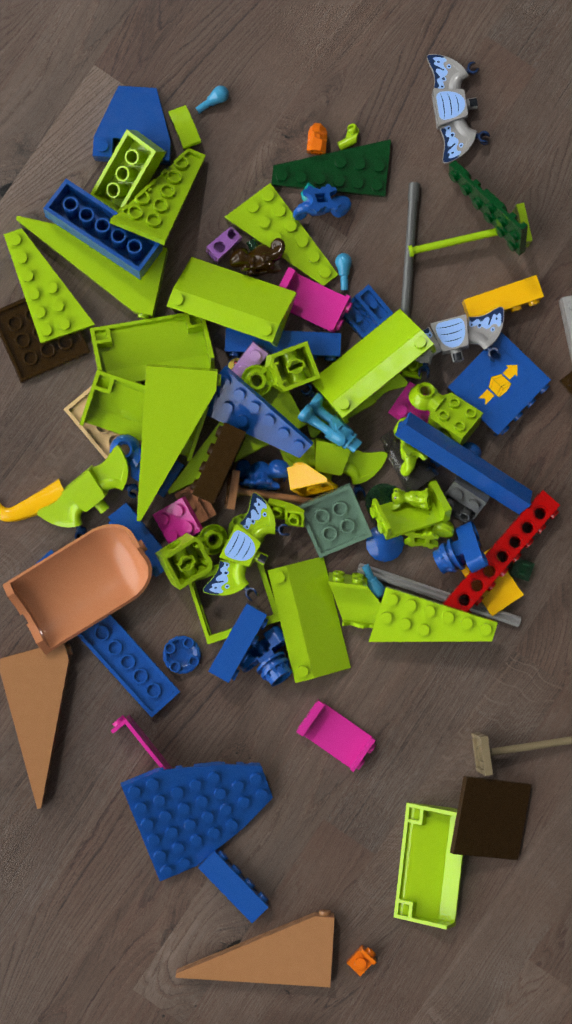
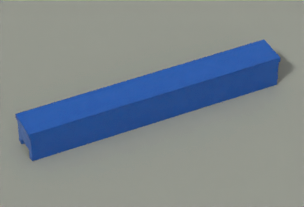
M409 412L407 418L399 422L395 436L515 513L521 514L531 505L532 490L416 415Z

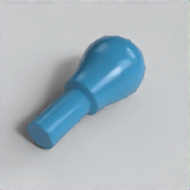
M221 85L215 87L207 97V100L196 107L199 114L210 106L225 102L229 97L228 89Z
M341 253L337 255L335 264L340 276L341 290H348V275L352 259L349 254Z
M369 564L364 565L362 569L368 579V587L378 599L382 598L385 591L384 585L374 576Z

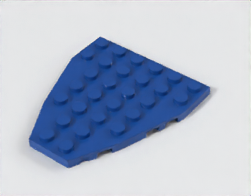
M217 761L198 763L192 767H182V765L175 766L173 769L160 767L120 783L160 881L196 867L214 850H217L241 831L273 798L262 766L257 762L225 764V762Z

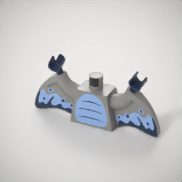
M428 54L427 61L434 76L432 101L437 130L440 129L444 140L443 163L448 164L463 156L470 149L475 138L479 139L483 145L488 144V141L482 140V137H490L487 131L477 133V130L471 129L466 122L468 110L478 109L477 98L466 99L465 91L461 89L462 81L468 77V74H477L480 68L471 71V66L476 64V62L472 61L465 70L461 64L449 57Z
M498 307L485 315L468 317V326L466 314L430 323L431 329L428 327L422 331L434 343L436 352L432 353L429 349L415 360L423 364L418 370L419 378L422 372H427V379L430 377L428 364H431L432 357L439 352H442L443 355L451 353L453 363L463 361L462 350L468 349L469 344H477L484 350H487L492 362H495L492 357L494 353L498 354L501 358L499 350L492 348V345L498 339L503 328L504 308Z

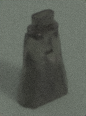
M390 430L380 438L384 444L383 448L388 455L387 457L406 492L418 491L424 484L426 485L440 474L430 463L418 457L413 471L409 476L404 477L400 472L401 465L404 462L400 455L401 439L394 436L393 430Z

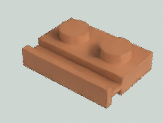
M192 485L174 495L177 500L184 496L186 497L201 524L217 515L210 502L192 494Z

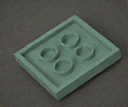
M350 483L297 505L305 510V527L319 558L373 536Z

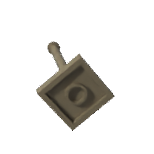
M480 732L471 733L476 771L485 776L493 775L491 756L572 744V736L489 748L487 735Z

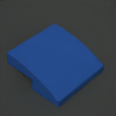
M368 284L354 296L351 301L353 303L349 313H345L343 318L358 336L363 339L388 319L393 312Z

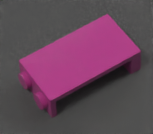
M288 267L279 285L280 287L297 292L290 313L331 333H336L337 330L340 331L344 323L343 317L345 313L350 312L353 305L349 295L339 294L297 274L296 270Z
M319 699L296 730L302 737L305 736L348 766L352 772L362 767L365 762L364 756L366 753L370 754L376 746L374 744L376 741L374 737Z
M130 714L126 718L122 715L112 724L114 726L111 730L112 733L126 724L159 767L172 769Z

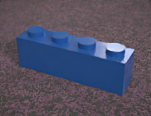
M125 503L108 516L111 520L108 523L123 525L132 531L138 541L142 539L148 549L145 553L152 565V576L158 577L164 570L155 553L163 547L143 521H137L136 512L128 503Z
M246 603L208 672L228 683L231 679L235 680L240 671L237 667L240 662L245 663L249 656L247 652L249 646L254 647L259 638L256 635L259 629L263 630L268 622V619H266L267 613Z
M214 850L199 864L198 868L253 923L269 908L268 897L262 891L259 893L254 888L255 884L248 877L245 879L241 875V869L236 864L232 865L227 860L228 856L222 850Z

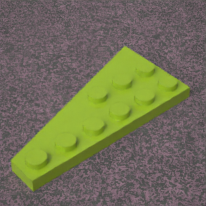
M187 148L173 161L171 166L161 172L160 176L145 186L128 205L123 206L117 215L112 216L110 224L165 245L206 155Z
M271 183L224 217L256 241L270 247L274 239L281 238L285 243V251L282 258L316 283L325 286L338 276L336 270L301 223L293 218L292 211Z
M21 228L4 234L40 343L43 344L96 326L24 230Z
M386 586L369 642L492 641L498 622Z

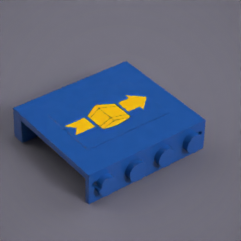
M502 332L492 345V348L499 350L501 358L498 354L494 353L492 357L495 362H492L488 356V351L483 350L446 388L450 393H454L483 412L481 420L494 432L495 436L499 433L503 435L510 428L508 424L512 420L516 422L523 415L521 411L524 407L527 406L529 408L536 401L534 397L539 392L543 394L549 388L548 383L551 380Z

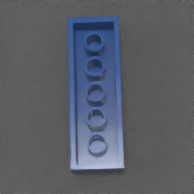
M68 179L64 180L43 208L47 219L140 280L163 250L162 244L110 224V218L117 215L118 212Z

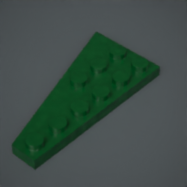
M391 139L273 165L271 185L304 189L309 182L314 187L321 189L326 184H330L337 189L336 193L385 198Z
M456 160L450 163L448 173L450 179L454 183H458L461 192L465 196H469L475 209H480L486 222L491 223L495 227L500 238L503 237L507 241L509 249L512 252L515 251L519 256L523 254L526 249L528 225L525 222L520 224L517 220V215L514 212L509 214L505 204L488 189L482 190L481 183L477 179L471 180L469 172Z

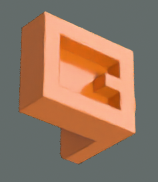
M361 945L346 963L361 977L372 964L375 965L377 963L376 953L370 947L365 948Z

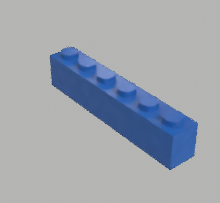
M226 328L225 353H229V357H240V354H243L253 341L269 352L268 355L307 341L314 360H317V357L325 358V361H336V358H340L341 333L283 331L278 346L275 347L268 341Z

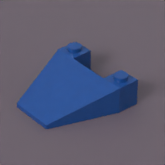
M118 86L94 135V160L108 162L115 151V142H120L126 129L139 131L166 151L159 165L171 166L172 144L157 88Z

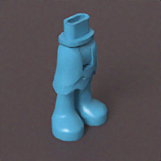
M320 393L316 394L311 402L303 408L297 418L322 431L325 434V438L336 445L341 446L343 449L348 448L354 453L363 442L357 438V434H354V431L336 414L333 416L322 406L323 395Z

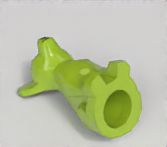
M399 488L393 489L391 498L393 501L392 511L398 510L404 503L421 508L422 510H431L432 493L429 491V488H425L423 491L412 490L409 492Z

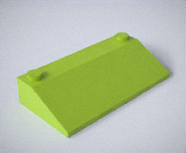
M191 257L172 290L167 307L174 312L178 310L268 341L277 347L297 292Z
M399 309L320 373L321 378L311 381V383L347 424L349 423L347 416L427 350L430 349L432 353H435V345Z
M187 313L90 328L97 369L137 383L145 382L147 364L215 369V357L206 320Z
M97 369L79 425L83 426L84 423H88L121 435L128 434L142 441L145 385ZM208 406L180 453L186 456L189 462H191L209 409Z
M324 557L269 569L268 574L295 683L351 668L332 589L328 585V573Z
M406 803L394 918L445 930L456 926L463 855L450 853L457 815L456 808Z

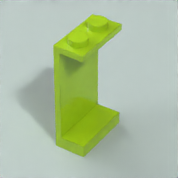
M436 480L430 481L428 484L429 491L432 493L431 510H422L421 508L404 503L398 510L392 511L393 501L379 505L376 498L372 499L371 517L376 519L380 534L383 533L386 540L450 520L452 508Z

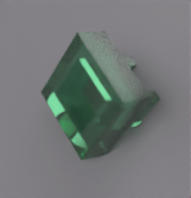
M519 558L513 564L510 575L529 582L535 563Z

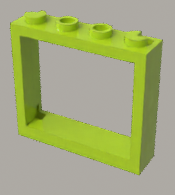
M257 563L273 615L266 616V619H268L266 625L279 622L280 619L265 568ZM219 564L213 565L211 571L195 581L214 576ZM195 581L189 584V588L207 644L226 639L232 628L214 634L211 633Z

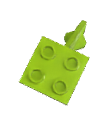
M340 570L329 572L328 585L332 589L342 617V626L351 625L362 629L373 628L381 602L368 587L367 577L361 573L344 574L345 572Z

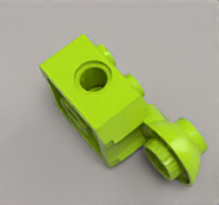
M307 341L266 356L265 366L252 365L245 369L241 377L260 396L268 393L271 386L279 392H286L321 378ZM253 376L259 378L258 386L252 384Z
M428 382L416 384L409 392V401L415 408L429 411L427 423L462 446L480 425L483 412L452 392L441 395Z
M210 524L205 526L198 536L194 537L186 533L157 551L155 555L171 584L181 590L211 571L213 561L208 555H216L223 550L228 541L227 532L218 524ZM214 535V539L209 542L210 536Z

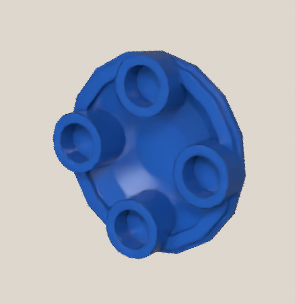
M377 526L371 529L373 536L366 539V548L369 554L375 560L382 562L392 561L397 558L403 550V536L386 540L383 533L380 534Z
M176 636L170 639L164 646L163 661L172 672L178 674L189 673L199 664L201 658L200 648L192 638Z

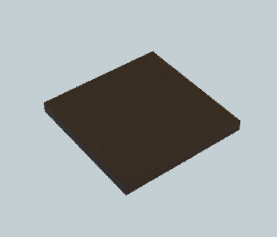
M25 298L0 308V338L20 383H24L91 353L82 331L41 344Z
M463 776L450 853L518 860L531 784Z

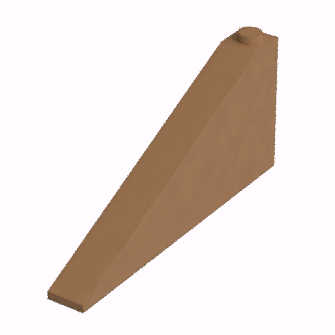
M67 642L46 655L40 648L0 658V674L37 809L42 808L45 802L71 655L73 654L71 644H67Z
M324 909L319 910V912H313L180 967L176 971V978L330 987L334 913Z

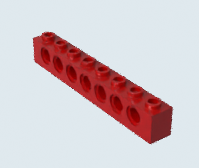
M544 490L540 491L531 501V505L515 519L485 554L489 566L494 571L491 577L486 576L484 573L485 568L474 573L470 571L442 604L471 613L469 609L473 605L477 606L484 599L483 593L486 590L490 592L497 584L495 582L497 577H503L509 570L507 566L510 562L515 563L522 555L520 551L524 547L527 549L533 543L534 539L532 537L536 533L540 534L546 528L545 522L549 518L552 520L559 513L557 509L560 504ZM536 509H540L543 512L542 519L536 518ZM524 523L530 525V533H525L522 530ZM512 537L518 540L517 548H513L509 543ZM498 552H503L506 555L504 562L498 561ZM474 580L479 581L481 584L479 591L472 589V582ZM461 595L468 597V604L466 606L459 603Z

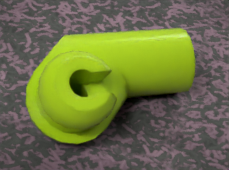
M349 124L346 138L337 142L340 150H344L357 143L359 128L356 124Z

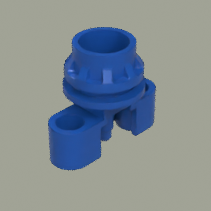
M472 521L455 528L459 540L454 542L452 539H448L447 543H441L439 548L433 551L434 560L443 574L447 572L455 573L459 569L463 570L465 569V563L472 573L489 566L486 555L480 550L481 544L478 541L480 537Z
M278 625L263 634L265 638L260 642L257 641L254 647L247 650L249 656L245 663L240 662L239 667L245 673L260 663L256 672L261 675L263 680L268 681L272 687L281 684L292 674L289 660L285 657L286 654L283 651L275 654L278 649L286 644L283 631Z

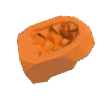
M314 123L308 131L307 153L314 155L326 154L327 130L321 123Z

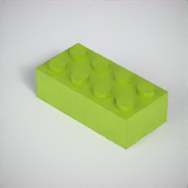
M126 129L94 186L91 195L119 213L123 206L128 205L148 185L166 151L139 131Z

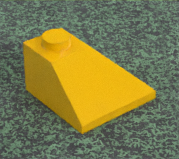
M297 462L293 466L287 467L290 490L299 496L306 497L338 488L337 484L304 462Z

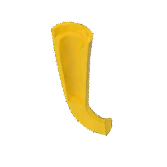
M57 479L11 508L4 507L0 503V520L15 522L37 516L39 509L54 503L62 495L64 488L60 483V479Z

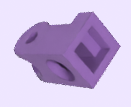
M231 226L206 247V253L218 264L243 237Z

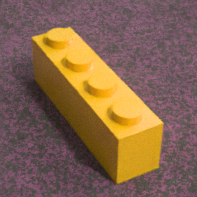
M537 275L464 299L462 305L468 319V317L485 315L498 307H503L504 312L510 310L513 313L521 310L523 305L529 304V307L539 304V300L544 295Z

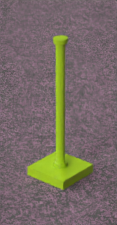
M520 203L516 204L512 212L517 215V220L520 224L525 222L528 225L526 247H528L533 240L525 204ZM495 228L414 247L409 245L408 251L410 257H413L414 254L489 238L498 234Z

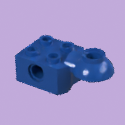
M120 435L112 441L110 453L116 445L120 447L128 445L130 451L125 456L128 466H131V477L139 482L140 443L131 435ZM177 460L175 461L157 492L158 495L163 498L166 497L169 488L185 468L183 464Z

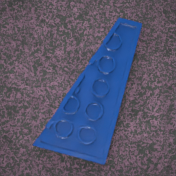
M225 366L220 371L221 386H217L216 392L208 404L207 416L222 423L230 424L245 431L252 437L301 458L314 442L229 367Z

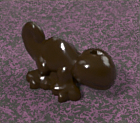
M276 238L272 241L270 247L261 244L256 246L251 252L245 248H238L230 256V266L233 268L241 267V271H247L248 276L258 277L263 274H275L281 271L280 266L275 265V262L283 256L285 243L281 238Z

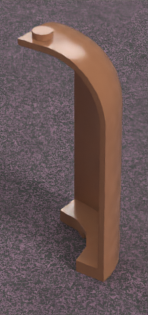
M107 524L96 527L4 583L3 588L19 614H23L28 622L26 625L36 644L46 655L139 597L151 580L152 565L145 553L148 549L142 539L138 541L132 531L123 525Z

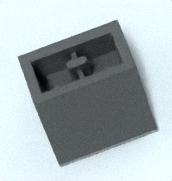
M456 475L444 493L452 508L451 515L463 523L473 521L490 498L489 495Z

